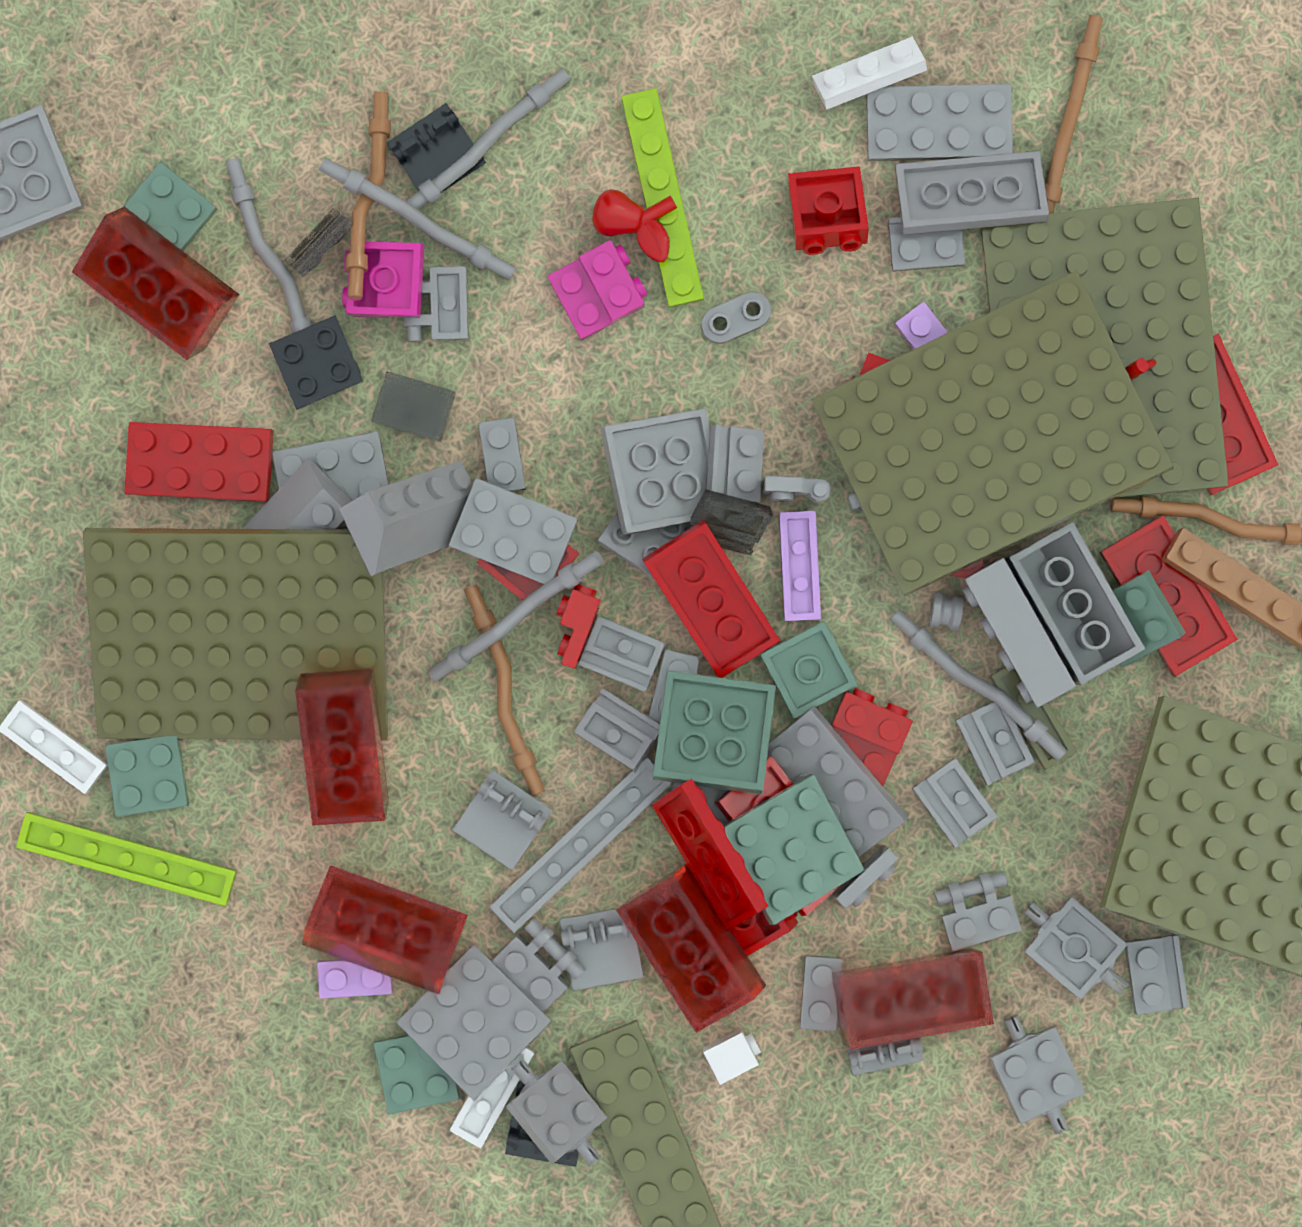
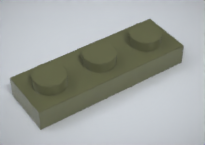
M1004 667L990 675L996 687L1009 695L1034 720L1037 718L1048 727L1047 732L1067 750L1065 755L1057 761L1039 743L1035 742L1033 744L1025 736L1044 770L1049 769L1077 752L1049 702L1038 708L1034 701L1026 704L1016 684L1022 682L1016 669L1008 672L1007 668Z

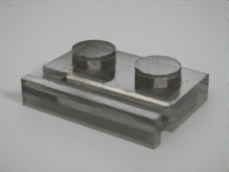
M332 208L284 261L304 277L307 272H310L319 264L322 256L345 236L352 223L342 213Z
M386 371L371 422L442 443L456 392Z
M705 489L691 516V523L689 527L686 526L684 532L704 520L721 548L751 556L753 553L752 548L761 539L773 516V512L770 506Z

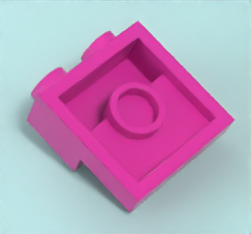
M611 240L579 256L578 260L547 275L581 341L645 307L642 298L648 295L638 276L631 279L625 268L631 262L621 244L614 247Z
M365 241V254L368 255V270L364 273L363 298L361 300L349 299L348 287H344L342 304L346 308V314L363 318H420L425 245L421 243ZM346 251V253H345V257H344V267H345V271H346V255H347L348 253H350V251Z

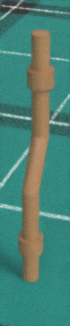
M1089 15L1083 43L1078 44L1075 58H1078V63L1045 184L1049 214L1053 213L1055 203L1060 202L1063 190L1060 187L1070 143L1082 106L1092 62L1097 61L1100 49L1097 46L1103 18L1095 15Z
M386 92L374 93L373 118L369 120V136L372 137L371 172L368 181L381 187L385 178L386 139L390 137L391 121L387 119L388 93ZM363 194L360 195L352 211L350 253L346 255V271L349 272L348 298L352 300H361L363 298L364 273L368 270V255L365 254L366 215L374 200Z
M1141 496L1140 499L1112 498L1111 512L1136 513L1141 518H1155L1156 515L1197 518L1239 538L1278 540L1283 545H1299L1302 542V528L1300 524L1284 523L1283 526L1244 524L1201 504L1157 501V497Z
M476 584L464 589V592L475 615L472 617L477 631L481 630L483 634L494 627L497 621L492 610L487 609ZM501 640L488 647L497 667L498 717L515 757L512 759L517 771H522L531 795L535 796L544 792L545 789L534 765L537 761L533 751H528L512 714L511 663Z

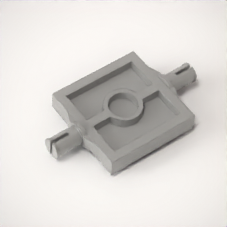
M1070 897L1059 911L1050 916L1037 906L1034 901L1030 904L1029 907L1039 917L1028 908L1024 914L1040 926L1036 938L1025 949L1024 952L1080 1000L1092 986L1102 981L1118 995L1123 992L1113 980L1118 982L1123 988H1126L1129 983L1112 969L1116 958L1128 946L1127 943L1073 897Z
M1011 1016V1019H1005L1004 1023L1013 1040L1004 1049L989 1055L988 1058L1018 1123L1022 1124L1037 1116L1047 1115L1054 1133H1062V1130L1066 1131L1069 1129V1126L1060 1108L1068 1101L1085 1094L1083 1085L1055 1026L1048 1027L1037 1033L1026 1034L1018 1018L1019 1016Z
M524 1059L511 1068L525 1086L522 1088L519 1096L510 1102L506 1108L549 1162L553 1164L565 1153L572 1152L575 1149L589 1167L601 1158V1155L598 1154L587 1139L590 1138L593 1130L608 1117L563 1061H560L548 1072L538 1076L533 1073Z

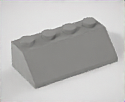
M308 458L243 529H343L346 523L339 508L352 500Z
M461 460L371 490L339 508L371 576L449 547L473 486Z
M1073 522L1005 558L1007 565L1075 685H1083L1145 650Z
M1003 556L965 578L968 586L962 588L972 608L977 605L981 607L986 618L980 620L990 640L997 637L1004 650L998 652L1008 672L1016 669L1022 680L1016 686L1026 704L1034 701L1038 708L1076 687Z

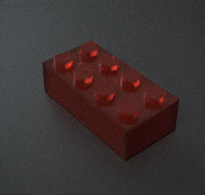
M125 206L105 214L72 270L73 274L186 360L207 348L240 295Z
M374 669L301 673L295 693L312 826L385 821L389 797Z
M687 864L682 865L633 895L616 910L696 1033L754 1000L766 986L731 930L725 929Z
M330 865L305 926L302 945L440 994L468 915Z
M973 948L831 973L842 1042L844 1046L851 1050L994 1024L983 953Z

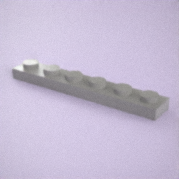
M648 757L643 760L636 773L631 771L489 906L513 933L528 921L672 784V782L653 780L655 764Z

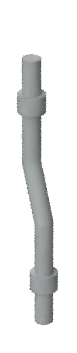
M561 68L543 84L539 85L537 83L526 92L527 96L493 122L465 155L432 181L428 178L418 186L419 191L406 202L419 210L426 203L430 202L432 204L442 196L440 192L471 169L505 131L534 108H542L550 101L549 97L571 80L566 71Z
M324 158L319 171L343 183V188L354 194L360 192L395 211L432 239L471 259L470 263L482 270L486 267L508 280L511 279L516 267L492 255V250L481 244L477 247L440 227L405 200L366 180V175L353 168L350 171L328 158Z
M231 159L226 162L234 188L231 190L234 204L239 205L251 247L281 282L293 321L289 324L292 333L311 326L310 317L306 318L293 274L263 238L253 205L255 200L252 186L247 185L240 159Z
M595 551L578 563H570L559 570L557 577L528 595L494 627L467 645H458L449 651L447 658L428 670L430 678L433 681H438L453 670H462L472 663L473 657L501 640L539 605L565 588L572 589L583 582L585 575L604 563L600 553Z
M900 609L890 618L910 638L908 642L918 651L922 649L954 680L994 701L1025 730L1023 734L1033 744L1035 742L1039 743L1057 761L1065 755L1067 750L1047 732L1048 727L1038 718L1034 720L1002 689L962 668L932 640L933 635L924 626L919 628Z

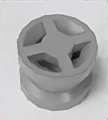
M934 591L929 614V627L937 628L939 625H945L950 630L958 631L962 619L964 596L955 595L951 598L945 597L942 592Z

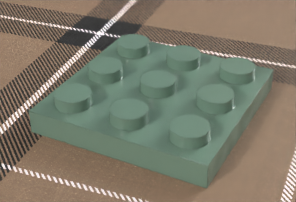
M667 671L653 780L683 784L692 778L696 786L762 794L776 685Z
M814 774L807 775L723 825L726 836L733 848L743 857L745 868L751 878L763 890L764 899L769 907L762 910L769 925L779 923L865 871Z

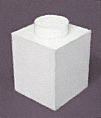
M741 1028L703 1047V1053L720 1085L759 1065L756 1055L760 1054L761 1050L752 1033L745 1036Z

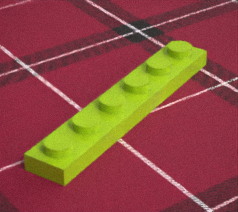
M657 88L622 95V103L646 209L670 195L677 206V209L657 219L665 228L670 242L666 261L659 262L668 307L671 308L704 300Z
M32 812L25 813L16 848L225 907L228 905L237 870Z

